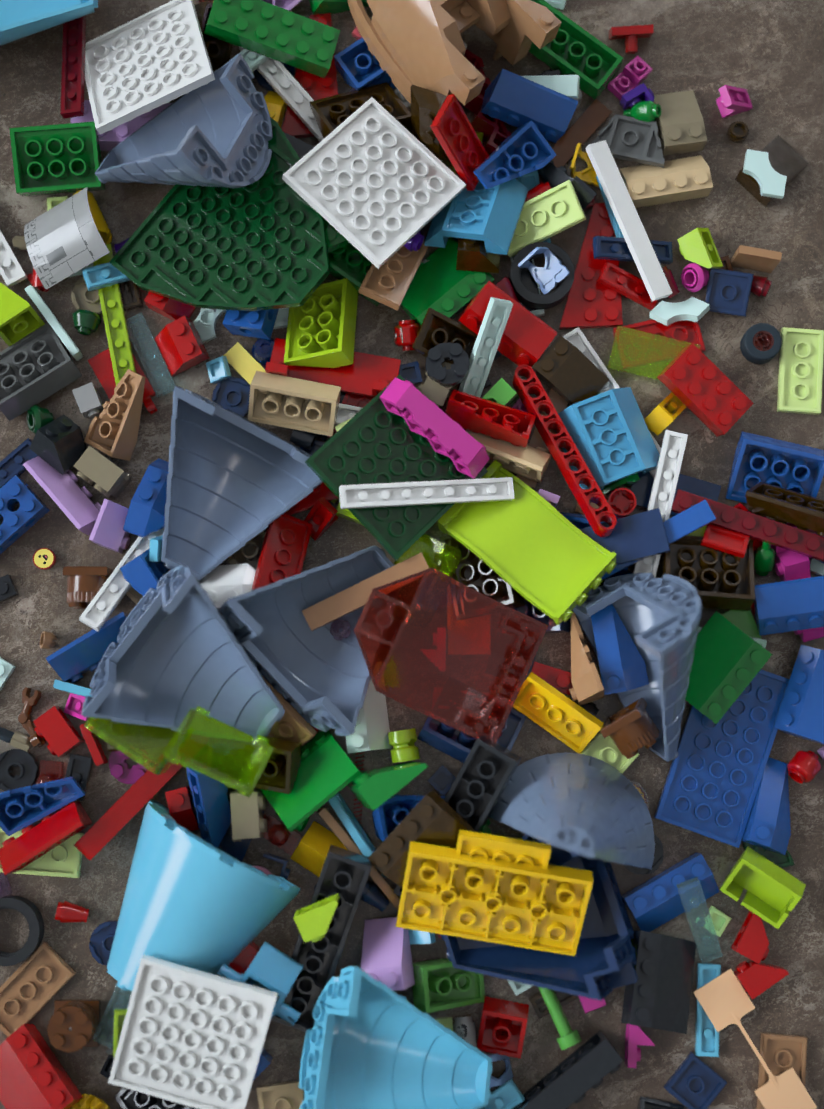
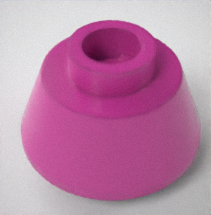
M690 263L683 269L681 275L682 284L688 291L697 292L708 283L709 273L704 266Z

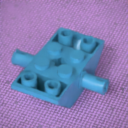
M266 941L245 973L239 974L225 963L218 971L217 976L278 993L271 1018L277 1015L294 1026L295 1021L298 1020L301 1014L285 1004L284 999L301 972L303 965Z

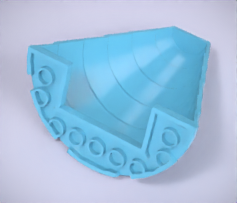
M360 967L344 968L341 970L340 977H332L326 984L312 1012L315 1020L312 1029H307L303 1044L299 1089L304 1090L305 1100L300 1105V1109H480L488 1105L490 1077L493 1066L492 1059L485 1053L467 1043L449 1028H445L427 1013L421 1012L380 981L373 979Z

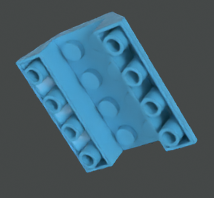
M517 179L507 181L487 190L480 181L474 191H467L465 187L462 192L433 218L424 242L425 246L445 248L448 238L454 237L484 241L486 253L507 255L528 194V188Z
M631 387L608 390L575 403L558 413L601 490L608 484L641 471L644 474L657 469L660 455ZM570 466L571 470L578 471L575 466ZM580 484L582 489H588L586 485Z

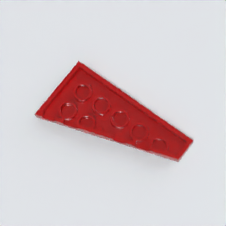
M331 13L314 14L309 17V19L332 27ZM335 53L325 78L298 68L296 69L294 78L314 101L338 95L334 61ZM287 105L282 131L295 138L315 137Z
M594 203L574 273V281L568 295L559 330L575 329L577 327L580 329L621 327L623 325L621 294L597 282L602 268L607 261L618 267L619 261L594 259L593 238L595 236L616 237L605 203Z

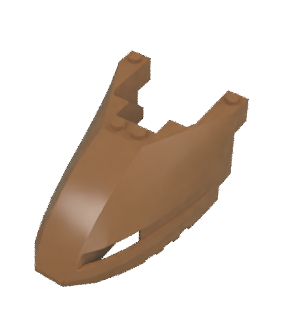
M347 0L359 34L366 42L370 53L376 57L381 69L388 73L392 78L391 82L410 104V87L412 84L445 96L454 94L463 105H466L480 94L486 78L464 57L466 48L461 37V33L475 24L498 45L493 59L496 61L503 56L513 66L527 56L532 42L541 49L555 39L562 23L547 7L531 0H366L373 13L371 21L361 0Z

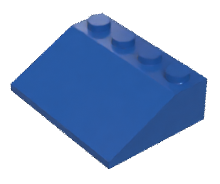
M741 431L727 487L726 499L747 503L746 491L759 482L816 498L824 476V450Z
M801 645L774 728L783 733L824 744V650Z

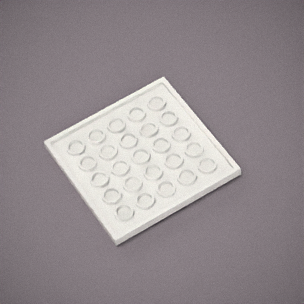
M172 0L86 43L85 80L95 127L100 135L215 80L193 0Z
M373 97L282 176V180L378 269L462 192L466 186L457 175Z
M143 955L108 1083L197 1109H245L278 993Z

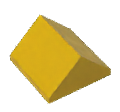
M314 821L290 859L320 877L330 846L334 845L345 850L347 849L333 832Z

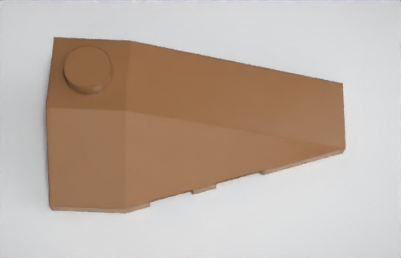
M129 369L126 371L115 387L113 397L110 401H105L103 404L104 409L99 417L95 416L91 421L84 442L112 458L130 461L138 439L145 385L144 376Z
M573 612L570 617L571 683L573 688L569 689L573 702L578 701L579 706L604 698V688L596 666L591 662L592 658L589 648L584 643L585 639L575 612Z

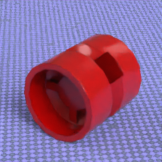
M627 488L615 489L607 498V502L617 519L627 517L636 507L637 500L635 494Z

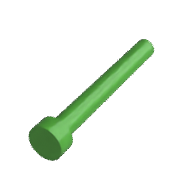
M538 987L560 1035L557 1041L561 1050L582 1041L577 1029H571L555 991Z

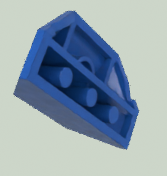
M158 458L148 466L131 500L123 531L145 538L149 534L164 528L169 462Z
M189 765L186 767L201 839L218 848L232 822L231 804L227 798L228 787L223 780L221 781L214 775Z

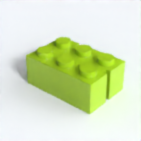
M747 847L726 876L720 891L738 901L743 889H746L747 892L741 905L779 929L789 913L802 898L806 884L750 847Z

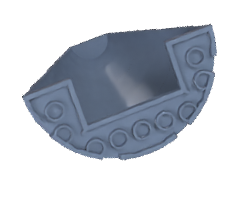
M237 54L221 68L214 71L215 80L183 95L112 148L95 172L99 181L103 184L107 182H137L242 188L259 180L267 170L272 151L268 149V141L273 138L272 125L263 93L256 91L251 81L255 76L241 54Z
M175 386L173 390L169 474H167V499L165 503V524L161 561L164 562L163 565L171 570L181 565L189 567L194 571L198 580L203 579L225 559L245 546V543L265 530L270 523L323 483L305 463L312 455L286 440L283 441L276 434L252 421H248L243 416L231 410H225L219 404L190 390H183L182 387Z
M376 545L352 553L349 556L330 561L325 565L303 571L301 574L254 589L249 593L229 598L219 610L223 613L222 616L234 636L241 643L250 660L255 664L259 673L311 726L327 732L330 728L335 729L336 735L350 736L355 732L354 729L359 711L363 707L377 654H380L399 589L314 631H311L302 611L396 565Z
M183 565L177 566L160 578L156 586L157 590L150 588L119 628L121 631L117 637L118 642L109 644L89 686L92 688L90 692L91 697L88 695L85 697L82 716L86 718L111 719L113 722L171 728L172 731L198 733L206 736L259 743L262 738H266L269 735L274 723L282 719L285 710L271 688L265 683L239 640L234 636L208 593L203 589L194 571Z
M635 573L604 579V584L595 590L591 589L587 593L586 601L581 606L577 604L572 611L575 612L579 625L597 656L591 615L610 604L614 605L625 628L645 661L649 680L648 685L617 693L618 698L624 708L640 698L645 699L647 702L645 710L660 731V735L656 738L657 742L648 749L669 762L678 757L677 749L681 731L680 726L685 708V698L694 657L693 652L698 634V625L702 613L701 599L696 588L691 583L669 574H664L663 578H654L652 573Z
M571 752L541 755L517 766L490 815V818L548 844L593 859L652 869L655 852L654 830L650 812L644 799L632 782L616 768L592 756Z

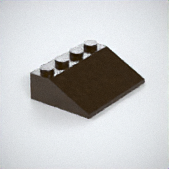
M387 82L310 102L311 110L323 138L328 136L371 97L412 134L411 112Z
M449 534L439 537L456 620L507 611L525 605L524 597L473 552Z
M688 535L670 544V552L663 553L662 576L669 574L691 583L697 590L702 607L750 610L755 600L753 540H749L744 558L702 546V536Z
M433 790L423 797L368 860L384 876L402 888L410 841L456 849L459 830L476 831Z

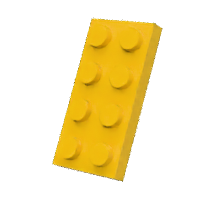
M533 672L528 675L508 702L509 705L579 754L604 724Z

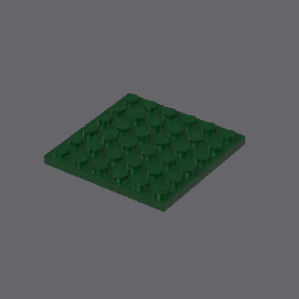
M400 374L396 377L405 381ZM390 383L305 461L307 466L339 500L340 485L474 479L458 472L451 458L435 452L426 437L412 432L403 417L387 411L380 399V395ZM485 467L482 468L475 479H481L488 472ZM455 503L353 508L348 510L383 548L397 560Z

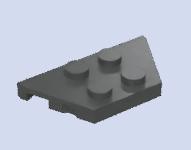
M615 114L609 120L608 125L598 132V136L591 143L606 140L613 158L665 167L657 123L654 121L645 122L633 117Z

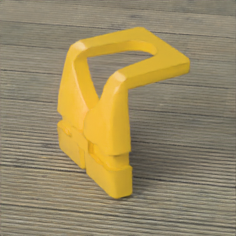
M578 143L570 167L571 177L577 176L583 182L599 187L596 179L597 174L587 152L582 151L581 143ZM578 156L587 163L588 167L582 171L575 172Z

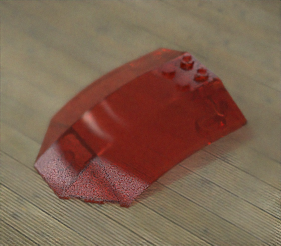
M432 567L372 589L354 628V632L377 692L477 739L484 735L497 743L548 625L485 596Z

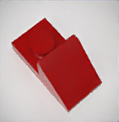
M324 497L317 500L304 520L313 524L310 536L315 541L338 519L336 515L338 511Z

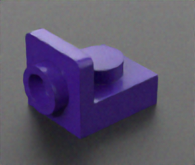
M642 83L622 95L620 106L623 110H626L639 102H654V94L650 88L647 89L645 84Z

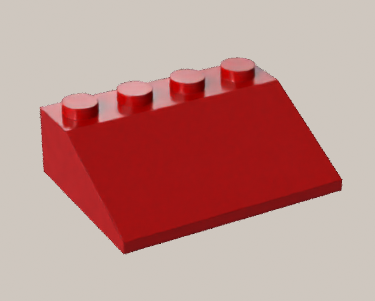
M23 1024L0 1045V1101L5 1109H70L83 1098L34 1024Z

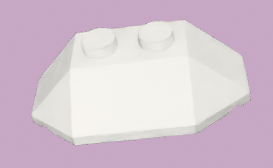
M248 563L220 565L201 579L200 583L219 611L229 598L251 591L256 569Z

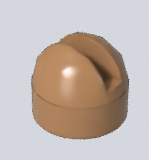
M43 631L40 637V648H54L57 644L53 642V640H57L55 634Z

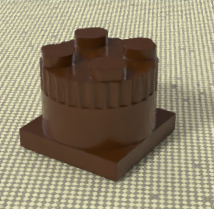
M64 566L63 575L67 577V603L69 607L86 609L87 605L90 604L114 570L108 567Z
M644 698L638 699L608 717L600 731L604 738L607 736L611 737L621 754L625 755L627 759L634 757L638 753L637 750L643 746L647 749L657 742L656 738L660 735L659 729L645 710L647 702Z
M55 1000L54 1014L49 1020L47 1029L49 1040L53 1047L67 1053L79 1051L84 1047H99L101 1000Z

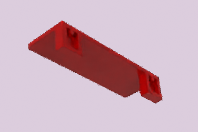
M275 338L271 360L266 363L265 367L266 373L340 386L341 392L375 397L399 375L401 360L354 351L353 364L337 368L285 365L286 339Z

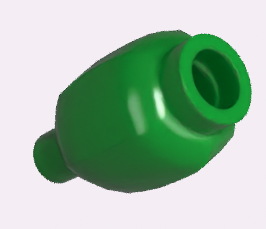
M643 101L636 103L630 110H624L623 116L650 122L660 117L662 110L661 106L653 101Z
M762 542V546L757 548L754 555V569L756 574L766 576L773 569L775 551L771 548V544Z

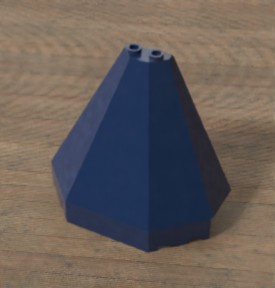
M525 834L520 839L548 844L528 834ZM551 845L548 864L592 871L593 885L575 956L440 934L447 946V957L452 962L453 968L600 1001L610 994L614 988L638 982V976L633 966L636 965V953L630 939L634 938V930L611 862L593 859Z

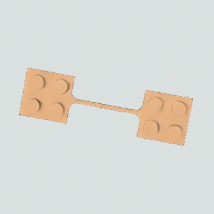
M731 968L693 992L717 1032L730 1024L738 1025L769 1076L768 1082L754 1091L765 1109L817 1108L792 1067L778 1076L771 1073L743 1028L741 1018L755 1009V1006Z

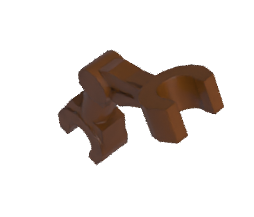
M25 687L22 691V703H24L22 713L18 716V721L30 735L29 741L31 745L40 748L47 742L45 738H40L35 732L30 714L32 707L36 706L41 698V691L35 690L33 697H31L30 692L32 688Z

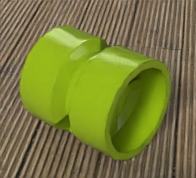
M416 728L388 732L389 745L393 746V749L390 751L392 763L420 759L419 747L415 745L417 741Z

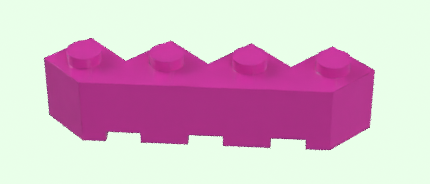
M395 377L380 395V399L387 411L403 417L410 430L426 437L435 452L451 458L458 472L475 479L490 460L482 443L475 440L459 423L452 420L437 404L430 401L415 388L410 381H403Z
M791 523L786 524V525H789V526H792V527H795V528H796V525H794V524H791ZM771 544V548L775 551V571L780 577L781 582L811 578L810 559L808 556ZM824 627L794 631L796 635L801 637L803 642L824 637Z

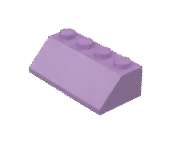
M39 456L26 461L23 466L77 529L86 535H90L102 506L99 502L94 504L90 499L93 496L85 486L81 488L76 483L79 479L71 470L62 475Z

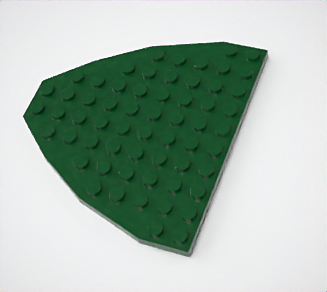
M271 117L273 138L268 141V149L272 151L267 170L259 180L242 188L174 185L110 261L116 269L143 290L198 308L240 311L301 307L331 273L324 218L282 180L283 174L296 164L300 158L279 124Z

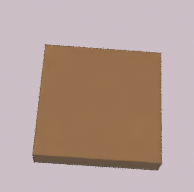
M740 245L730 262L732 267L772 273L781 261L782 253Z

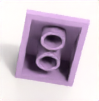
M397 917L366 919L364 922L361 969L392 991L405 990L415 985L408 929L396 927Z

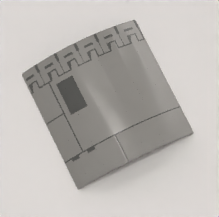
M88 187L25 224L24 238L32 265L45 289L52 287L109 253L90 211L87 195Z

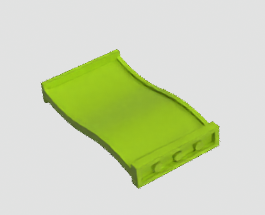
M494 460L486 469L488 472L481 479L512 477L515 499L455 503L438 520L439 529L473 552L513 589L559 625L562 621L566 622L573 614L572 610L577 604L581 606L586 601L587 593L591 589L595 590L601 584V578L605 573L610 574L617 565V554L615 552L611 553L584 534L542 496L504 469L501 463Z

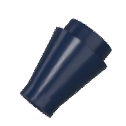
M366 881L360 900L383 912L390 901L374 882Z

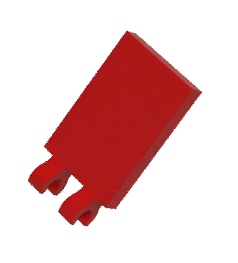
M108 348L90 358L88 362L107 396L111 399L115 394L116 382ZM133 354L136 373L145 377L142 403H144L148 412L153 414L158 411L151 399L156 396V393Z

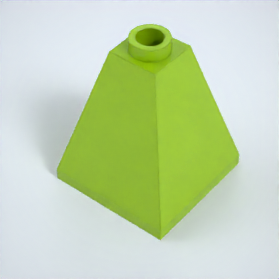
M0 282V337L8 346H11L45 325V323L26 300Z

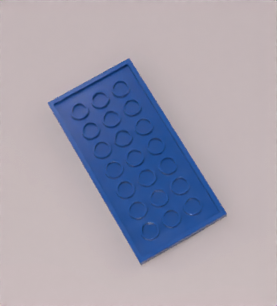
M761 669L717 724L691 705L678 743V757L672 761L654 818L728 845L740 847L778 730L774 726L790 679Z

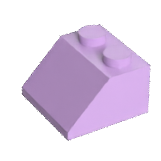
M104 499L89 540L99 546L122 554L123 549L126 550L130 543V538L128 537L130 533L123 531L129 509Z

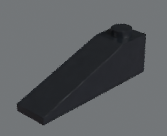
M553 160L543 168L536 170L543 184L549 182L551 189L570 180L584 215L586 216L594 205L597 193L577 176L571 178L567 174V169L563 166L557 168L554 166Z

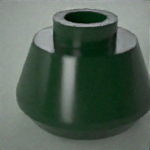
M77 310L72 315L74 328L82 335L89 336L91 333H94L102 322L97 313L88 310Z
M33 405L27 412L28 428L34 434H36L38 429L54 420L53 414L48 409Z

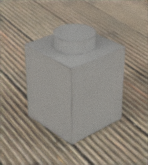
M92 382L72 390L80 412L85 418H94L101 414L104 409L103 402L96 386Z

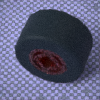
M758 323L750 327L740 342L742 355L753 364L770 362L782 347L780 332L768 323Z

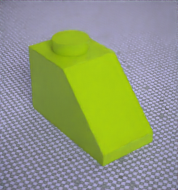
M696 228L677 239L680 253L684 256V259L709 269L723 267L709 228Z
M338 893L296 910L293 918L304 943L310 940L316 942L324 937L340 898Z

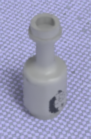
M472 1016L454 1018L453 1032L467 1043L477 1047L476 1028Z

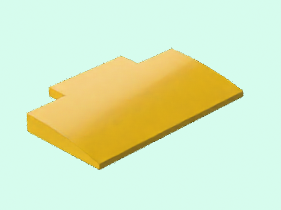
M459 830L456 849L410 841L396 927L575 956L593 885L592 871L548 864L551 854L550 844L466 830Z

